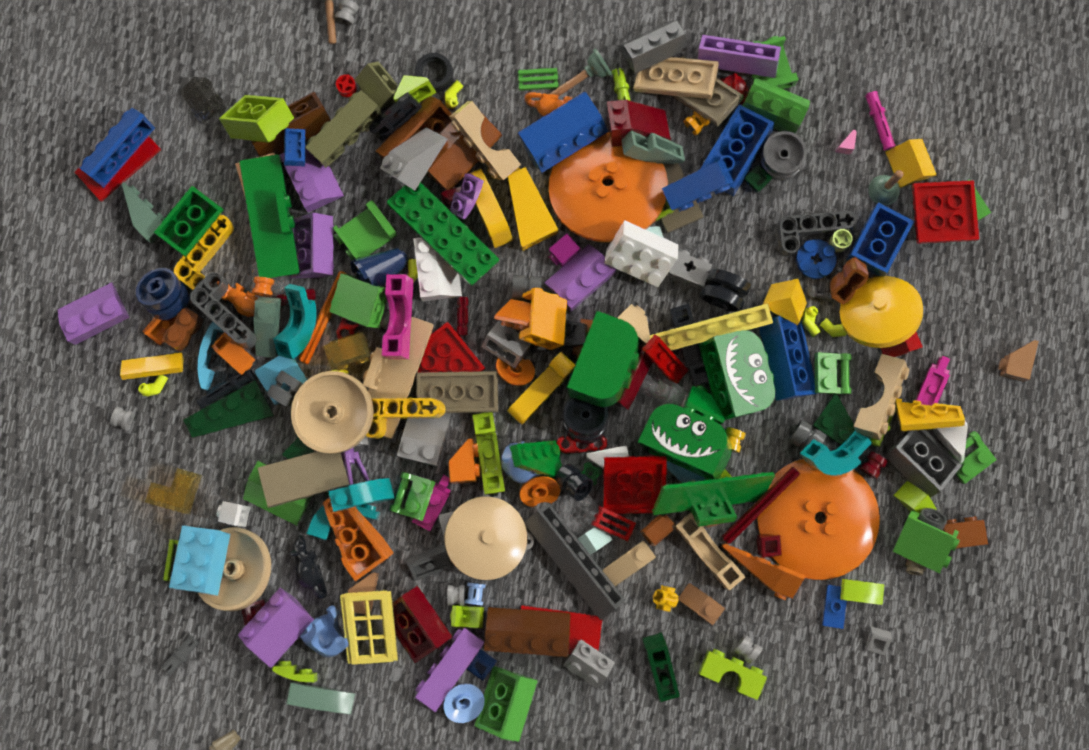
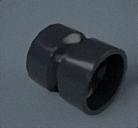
M572 464L564 465L555 476L560 489L567 492L576 501L583 500L592 490L593 480L585 474H581V471Z

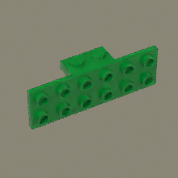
M277 154L241 160L239 163L259 277L276 278L299 274L300 270L292 229L295 228L293 216H290L289 208L292 206L290 196L286 194L280 156Z
M421 182L416 190L405 185L387 200V205L470 286H473L499 262V258Z
M761 472L737 477L706 479L674 485L668 484L662 487L652 513L653 515L690 510L698 527L735 522L737 515L732 505L758 501L768 491L775 474L773 472Z

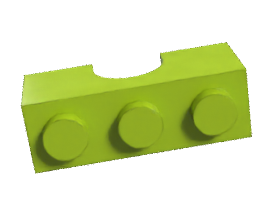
M713 649L712 652L707 650L698 674L719 683L724 673L734 671L739 677L736 691L758 700L767 679L766 676L762 675L763 670L751 666V669L744 667V662L734 657L732 660L724 658L725 653Z

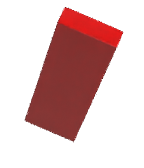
M654 334L643 347L642 351L672 384L677 385L687 373L688 369L659 336Z

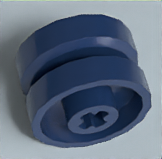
M168 268L151 270L140 279L136 287L138 301L158 320H168L176 317L181 310L186 308L190 299L187 287Z

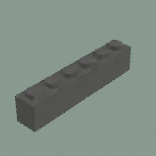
M549 503L524 522L529 531L600 620L615 611L626 601Z

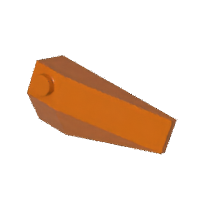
M330 497L323 502L330 526L333 528L336 537V545L339 546L342 555V563L354 581H357L394 553L384 538L356 507L333 512Z
M725 543L721 545L724 551L769 590L775 592V597L786 600L787 597L793 599L805 578L803 574L781 565L770 564L771 562L751 556L752 554Z

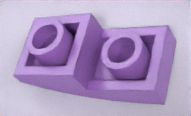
M465 174L460 193H454L450 211L458 217L466 219L478 199L484 181L472 174Z

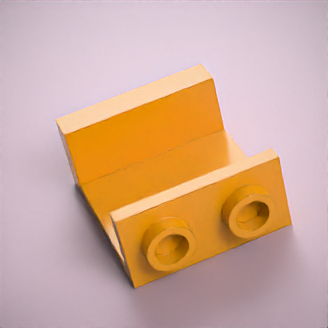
M532 288L523 293L522 298L531 300L529 328L519 331V339L549 350L563 346L567 300L560 298L557 294L544 292L541 288Z

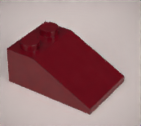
M629 100L607 101V122L611 147L622 146L621 140L631 130L645 137L654 133L671 141L665 110Z

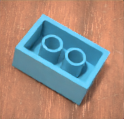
M182 526L169 588L218 596L231 534L219 530Z

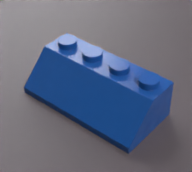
M583 92L518 132V135L533 165L543 173L606 134L608 129L588 94Z
M739 104L700 170L715 162L724 161L734 182L729 185L730 189L725 192L734 197L771 135L774 122Z
M131 108L122 115L120 122L109 130L108 136L96 145L95 151L83 160L80 169L104 188L153 132L155 127L142 113Z
M781 316L772 318L773 323L761 326L759 332L762 337L764 350L768 354L770 371L774 376L775 400L781 401L818 394L815 393V377L802 319L796 325Z

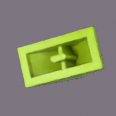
M404 75L393 99L397 102L408 92L421 102L435 94L436 91L427 77Z
M906 481L894 494L910 512L913 510L920 513L924 508L937 510L929 495L909 481Z

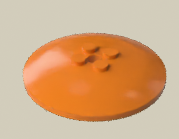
M607 132L553 166L549 179V197L556 216L570 231L588 240L612 242L624 220L645 230L656 221L667 200L662 188L668 186V178L663 163L634 159L624 155L622 146L611 147L610 135ZM605 179L613 180V184L610 186H605L602 182Z
M804 459L786 465L775 474L769 489L791 467H795L799 471L800 476L757 517L760 534L780 535L782 555L773 556L772 558L779 565L803 574L805 578L814 580L832 579L854 570L870 554L879 532V508L869 484L854 469L842 475L832 476L809 465ZM818 512H822L825 515V521L822 524L817 523L815 520V515Z

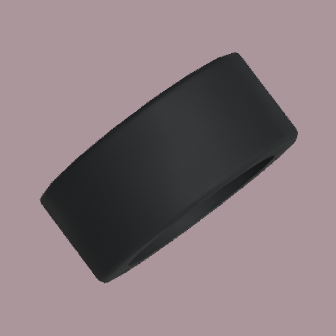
M439 53L423 55L417 61L415 75L423 77L424 67L428 63L438 62L445 68V77L442 81L431 84L436 92L445 90L453 79L450 61Z

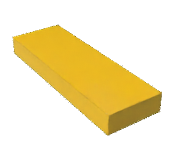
M175 353L122 360L121 379L126 380L183 372V354Z

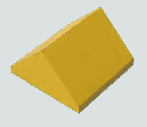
M922 139L907 140L885 152L893 173L898 170L903 172V177L897 182L900 188L937 175Z
M799 279L771 284L762 305L768 303L770 311L798 325L807 304Z

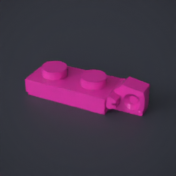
M945 356L939 357L937 364L933 363L929 367L915 401H921V404L931 406L938 403L950 376V371L946 369L950 361L949 358Z
M443 475L439 484L435 482L423 521L413 519V523L431 532L438 515H440L451 490L447 486L450 482V477Z

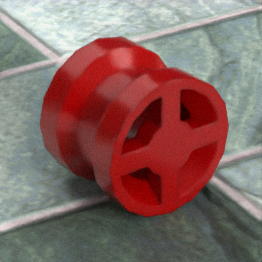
M344 74L336 80V88L341 96L349 98L356 93L357 85L352 76Z

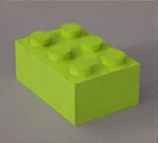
M244 95L219 118L230 138L266 143L273 141L276 135L281 130L287 128L294 119L283 98Z

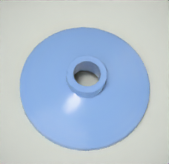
M458 685L447 693L443 702L444 712L451 721L456 723L472 721L481 713L484 707V696L481 690L474 685Z

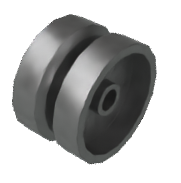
M781 131L774 133L768 138L760 152L759 164L773 180L784 181L791 179L799 172L806 160V145L800 136L793 132Z

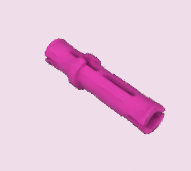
M873 91L866 94L865 98L867 99L870 108L869 114L870 117H873L883 150L886 151L896 147L884 114L885 108L880 103L878 92Z

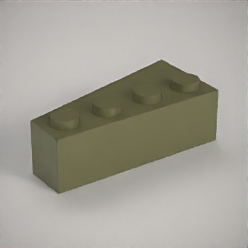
M362 90L354 93L349 98V103L344 108H339L335 113V117L330 122L327 121L321 127V131L316 136H312L305 147L307 151L325 168L345 152L344 147L346 145L351 146L358 141L361 132L365 131L367 133L372 122L375 119H379L382 115L379 106Z

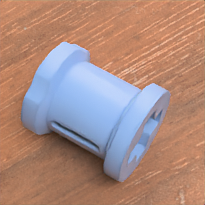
M467 582L469 590L465 603L483 605L482 593L486 585Z

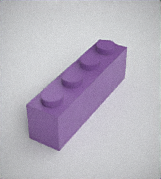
M702 35L698 60L718 61V69L775 78L781 47Z
M466 627L463 630H457L452 637L455 642L451 647L446 646L440 654V657L443 659L438 665L436 663L433 664L428 671L430 675L426 682L422 680L415 689L418 692L415 698L434 712L437 711L447 693L454 687L485 643L484 640Z

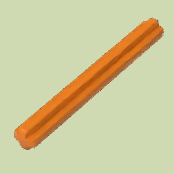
M338 272L318 315L312 337L299 356V361L309 364L332 315L329 311L337 288V281L341 273L346 274L344 272Z

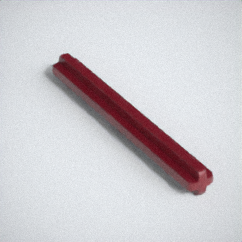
M791 467L722 535V539L727 544H731L800 476L799 471L795 467Z

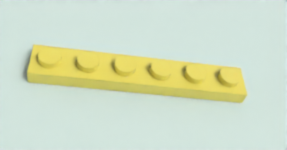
M767 303L660 332L655 335L659 336L672 351L704 342L714 336L772 324L773 321Z

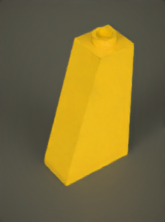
M526 167L522 169L517 168L508 176V183L522 251L558 234V228Z

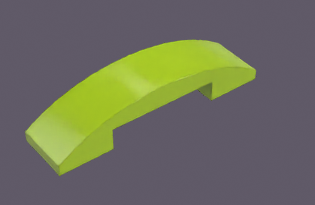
M493 413L473 415L484 493L487 495L505 492Z

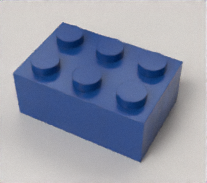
M718 161L663 187L662 190L671 210L678 209L681 212L693 207V202L695 201L700 203L712 198L711 194L714 192L715 194H720L729 190V185L734 182L725 162Z
M877 203L869 214L846 260L856 257L866 264L867 270L872 274L885 276L914 221Z

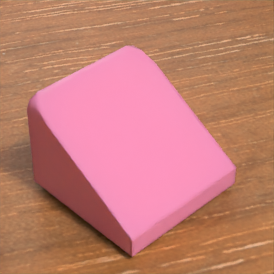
M853 130L835 152L851 154L855 147L856 130Z

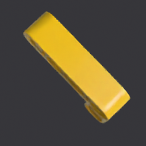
M480 168L469 173L484 181L475 205L485 224L489 238L493 242V247L497 248L513 241L506 218L482 169Z
M220 215L187 257L183 255L174 267V273L179 280L192 290L197 287L199 281L205 278L200 273L201 270L234 230V225L228 217ZM223 223L226 225V227H220V224ZM209 238H215L212 245H207ZM197 253H202L201 259L194 261V256ZM189 268L188 275L182 277L181 272Z
M560 352L550 362L549 367L510 406L507 412L523 425L539 408L540 404L552 395V392L567 379L566 377L571 372L573 373L576 365L564 353Z
M433 398L372 399L373 405H378V410L373 414L372 424L366 436L375 439L382 438L386 433L387 419L440 418L445 413V405L440 400ZM396 403L398 409L393 414L391 412V407ZM416 403L417 411L412 414L411 406ZM437 406L436 410H426V407ZM374 424H376L378 428L375 434L371 432V428Z

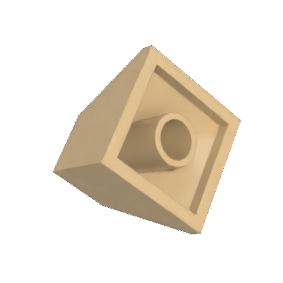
M631 304L618 319L630 323L635 328L638 335V345L644 347L650 340L647 317L644 315L645 311L637 305L634 307Z

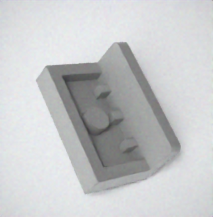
M580 640L563 666L584 679L589 685L598 689L609 675L615 663L583 640Z

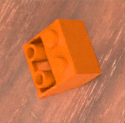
M510 299L495 314L494 319L502 321V326L522 331L529 328L531 303Z
M468 439L449 460L450 482L452 484L477 482V478L480 477V465L476 464L474 457H479L478 445L474 443L473 439Z

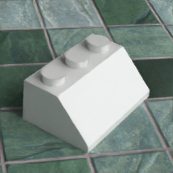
M414 238L422 302L461 297L459 274L422 238Z

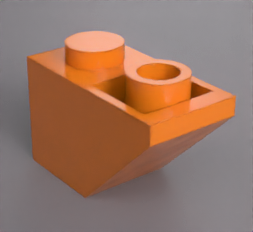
M225 332L211 346L241 375L249 370L255 361L243 347Z

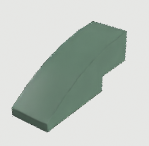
M631 130L621 140L624 155L634 159L664 164H677L685 161L681 145L654 133L645 137Z
M292 682L286 704L315 710L351 714L355 693Z

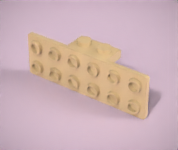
M411 317L409 360L388 359L382 356V349L376 347L370 356L371 363L369 369L363 375V385L369 388L368 392L371 399L408 398L434 326L432 323ZM396 403L391 407V412L393 414L398 409ZM377 404L373 405V414L378 410ZM387 419L385 437L394 438L400 419ZM376 424L372 426L371 432H377Z

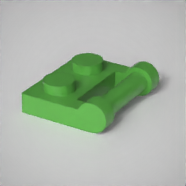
M815 353V393L852 394V389L849 388V361H851V354ZM837 361H841V388L837 387Z
M972 431L968 435L965 450L972 444H975L978 448L964 457V462L960 463L962 466L956 472L957 477L963 484H966L997 460L976 431Z
M402 472L400 486L394 504L390 506L389 511L423 521L435 482ZM409 481H413L405 507L401 508Z

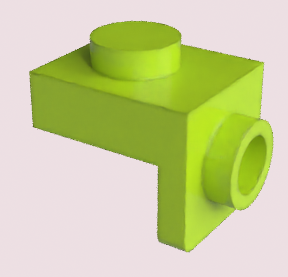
M452 606L450 613L451 626L483 628L484 607Z

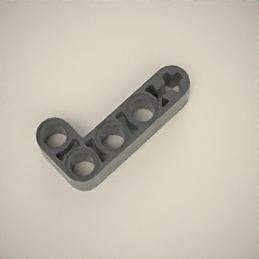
M852 211L786 216L777 225L779 251L785 257L793 256L800 247L799 236L833 234L839 229L850 231L856 225L857 217ZM844 218H846V221H850L848 225L846 222H842ZM822 220L829 221L831 226L825 227L822 224ZM802 222H808L811 225V229L804 228ZM782 224H789L791 231L784 230ZM785 243H791L794 250H787Z
M218 273L208 274L191 292V301L241 347L245 349L252 348L257 341L256 335L219 302L228 291V282ZM220 281V284L213 288L215 282ZM206 295L205 300L199 303L200 298ZM220 308L219 313L216 314V315H213L214 311H215L216 309ZM234 321L233 326L227 328L228 323ZM240 332L247 336L245 340L239 335Z

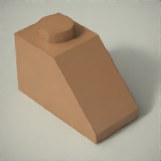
M1039 341L1029 342L1002 358L999 363L1000 376L1021 382L1030 380Z
M379 573L370 574L351 587L348 593L376 591ZM369 600L370 614L372 612L374 600ZM353 601L354 612L366 614L365 602Z
M691 583L686 586L678 597L680 602L711 625H714L725 610L723 606Z

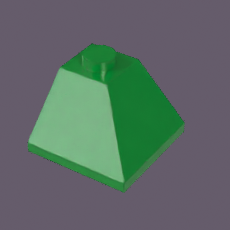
M699 385L696 387L692 386L682 407L689 406L696 410V414L701 416L707 414L713 417L715 422L720 425L723 424L725 419L712 395L707 393L708 390Z

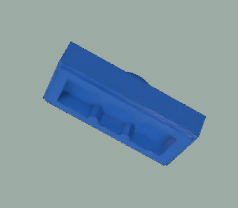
M285 128L284 165L305 167V130Z
M827 585L822 626L844 629L847 600H840L841 586Z

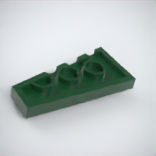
M253 381L183 421L192 438L274 417L275 415L257 382Z

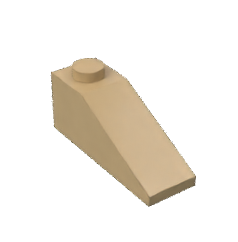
M643 540L602 569V571L616 586L655 559L656 556Z

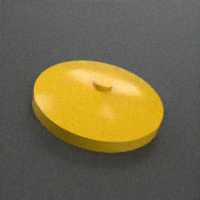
M891 276L868 278L866 283L855 291L853 298L849 302L840 305L841 324L846 334L855 342L873 348L891 347L904 342L917 331L923 318V304L918 291L908 282Z

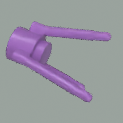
M354 447L342 452L341 456L344 466H346L349 485H353L350 465L355 464L354 460H356L365 480L369 481L367 472L360 460L359 452H354Z

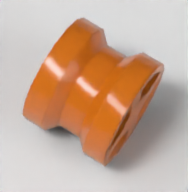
M254 277L255 288L252 289V294L272 297L271 287L274 285V279Z

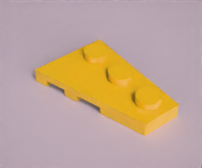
M896 398L895 407L902 431L965 426V418L961 406L939 403L931 406L923 405L921 401L913 400V403L902 402L900 398Z

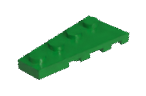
M556 440L509 446L514 467L534 471L535 474H544L546 477L555 478L557 472L563 467L560 459V448L556 444Z

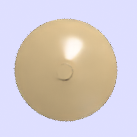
M326 371L316 374L303 383L293 399L291 408L293 428L300 440L313 450L327 454L348 451L364 439L371 427L373 420L371 396L366 387L349 374L339 371Z
M478 497L460 505L450 516L445 528L444 544L450 561L461 573L478 580H492L510 573L520 563L527 546V531L522 517L509 503L494 497Z
M231 527L220 530L231 535L218 596L198 593L209 606L223 611H237L253 604L264 592L271 574L270 553L264 541L252 531Z

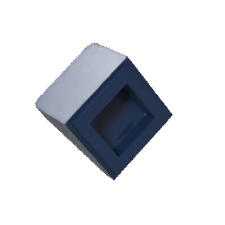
M480 649L466 669L483 681L497 660Z

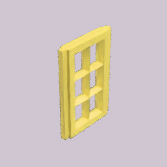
M391 591L342 594L340 598L344 633L349 643V646L346 648L348 664L382 663L398 660ZM369 600H380L382 615L370 616ZM353 601L365 602L366 616L354 617ZM382 619L384 635H372L371 620ZM355 621H367L368 636L356 635ZM373 639H384L386 654H374ZM357 640H369L370 655H359Z

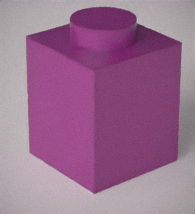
M566 234L549 248L550 256L548 257L554 265L559 264L563 267L580 252V247Z

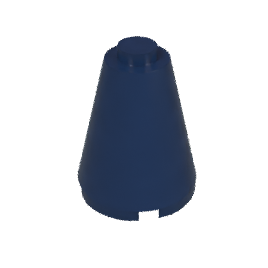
M398 248L355 259L350 262V268L352 273L356 272L358 280L383 287L386 285V275H397L407 266L406 261H408V257L403 250L400 251Z

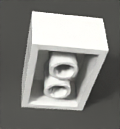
M624 220L613 241L606 248L605 264L659 287L678 259V244Z

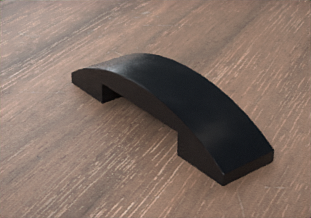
M689 303L669 309L674 329L695 323ZM700 343L680 348L694 386L709 382L699 348Z

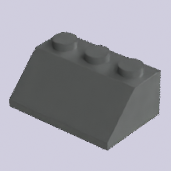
M668 21L617 45L634 74L687 50L686 33L677 21Z
M925 429L907 431L884 455L913 485L927 493L930 498L941 492L962 466Z

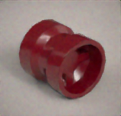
M870 451L867 455L868 461L862 463L859 469L871 478L878 479L880 468H884L888 461L881 455Z

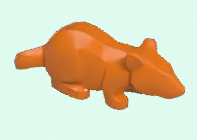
M530 92L525 95L526 104L536 108L542 117L572 100L570 96H565L563 100H560L558 95ZM532 98H541L540 100H532Z
M237 282L235 283L236 288L229 285L228 291L221 299L231 302L241 315L246 317L254 316L255 301L258 297L249 291L247 293L243 292L245 288Z

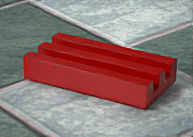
M599 506L598 514H595V520L592 521L591 525L628 542L636 523ZM603 513L630 524L629 528L603 517ZM600 520L627 532L624 536L599 524Z

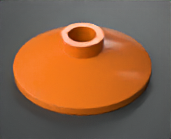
M499 358L497 359L496 370L504 381L512 385L522 386L530 383L534 378L535 368L529 359H522L516 368H513Z
M545 476L535 477L522 485L519 493L520 499L529 507H535L542 502L552 504L560 495V487L553 478Z

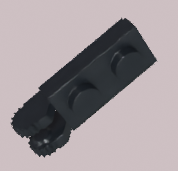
M405 93L379 119H376L369 126V131L374 134L380 130L377 135L380 140L386 139V137L399 129L421 109V103L410 93Z

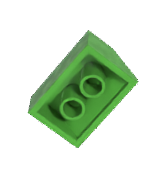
M755 77L743 106L773 121V129L780 132L796 133L807 113L810 101Z
M257 461L248 478L243 499L297 526L312 496L268 508L258 472V467L265 466L266 464Z
M493 666L484 693V707L477 716L474 726L501 739L519 742L538 680Z

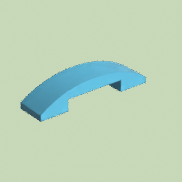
M214 322L210 324L204 335L198 356V378L201 388L205 391L210 390L215 373L208 369L213 351L211 346L215 343L217 333H224Z

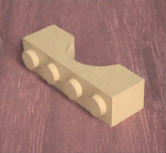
M467 101L449 116L452 120L451 125L453 128L463 134V140L470 148H474L477 152L475 154L477 159L482 164L485 163L489 168L488 173L492 178L504 180L521 165L509 149L496 151L484 143L481 137V124L485 117L473 101Z
M881 354L875 370L877 379L884 384V394L875 405L861 408L854 424L856 432L877 440H881L882 435H885L888 430L887 422L889 416L894 414V403L896 398L901 396L902 382L907 379L909 374V368L905 360Z
M692 513L686 515L673 526L726 590L730 591L745 578L737 566L714 543L705 528L697 526Z

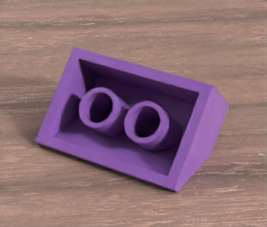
M306 148L305 167L284 165L308 213L344 196L330 166L325 168ZM282 153L280 157L284 163V153Z
M310 213L294 218L295 228L292 229L300 273L290 275V279L324 278L333 275V216Z
M588 244L544 283L553 294H557L560 298L567 300V309L572 312L616 273V268L605 264V256Z
M112 282L58 309L59 324L67 341L74 345L129 318Z
M279 588L242 629L238 636L246 647L272 668L314 619L295 597Z

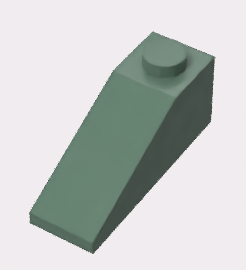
M261 296L255 301L254 334L257 338L255 344L256 356L276 358L277 356L273 338L279 333L281 299Z

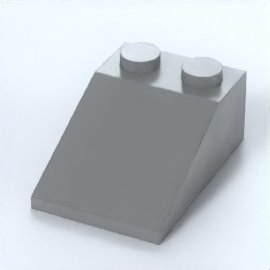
M424 128L391 150L383 159L380 169L411 189L416 190L448 139L428 128Z
M416 403L411 406L412 414L417 411ZM444 413L440 418L407 419L397 457L438 467L452 413Z

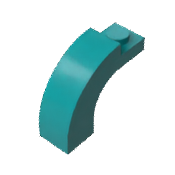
M289 284L284 287L290 306L289 322L286 328L273 338L278 356L294 359L306 348L312 337L316 324V304L314 300L307 298L305 287Z
M855 431L839 448L830 451L826 445L813 439L800 452V455L809 465L821 472L837 476L850 472L861 463L858 457L870 446L871 441Z
M390 478L366 481L328 491L333 512L395 499Z
M365 504L364 507L356 506L363 516L378 520L380 512L376 511L375 506ZM323 505L313 516L307 534L329 540L333 528L330 526Z

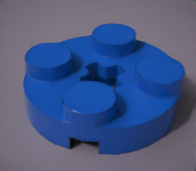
M814 239L806 241L796 254L797 267L807 278L817 280L826 277L834 270L836 265L834 247L823 240ZM816 254L821 259V262H818L817 265L814 264V260H811V257H814Z

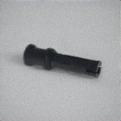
M251 369L245 371L242 375L239 372L231 373L227 380L195 398L196 402L203 409L230 391L241 389V386L250 380H256V377Z

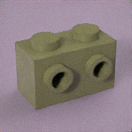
M380 62L368 63L355 78V81L359 88L380 109L388 108L395 102L393 97L398 84Z

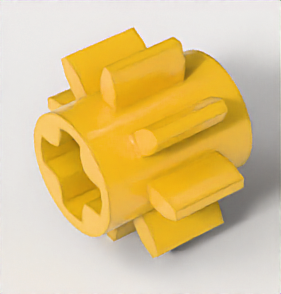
M661 585V589L655 590L653 601L657 604L656 609L670 612L671 608L676 607L678 595L674 593L675 588Z

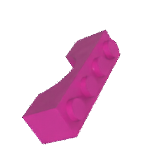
M386 275L385 295L389 304V325L386 333L383 335L382 356L388 359L409 360L413 279L407 275Z

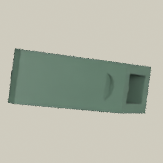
M123 182L122 187L133 227L152 244L159 238L154 231L163 222L165 217L160 212L155 214L151 210L154 206L146 198L142 201L138 197L140 192L133 185L129 187Z

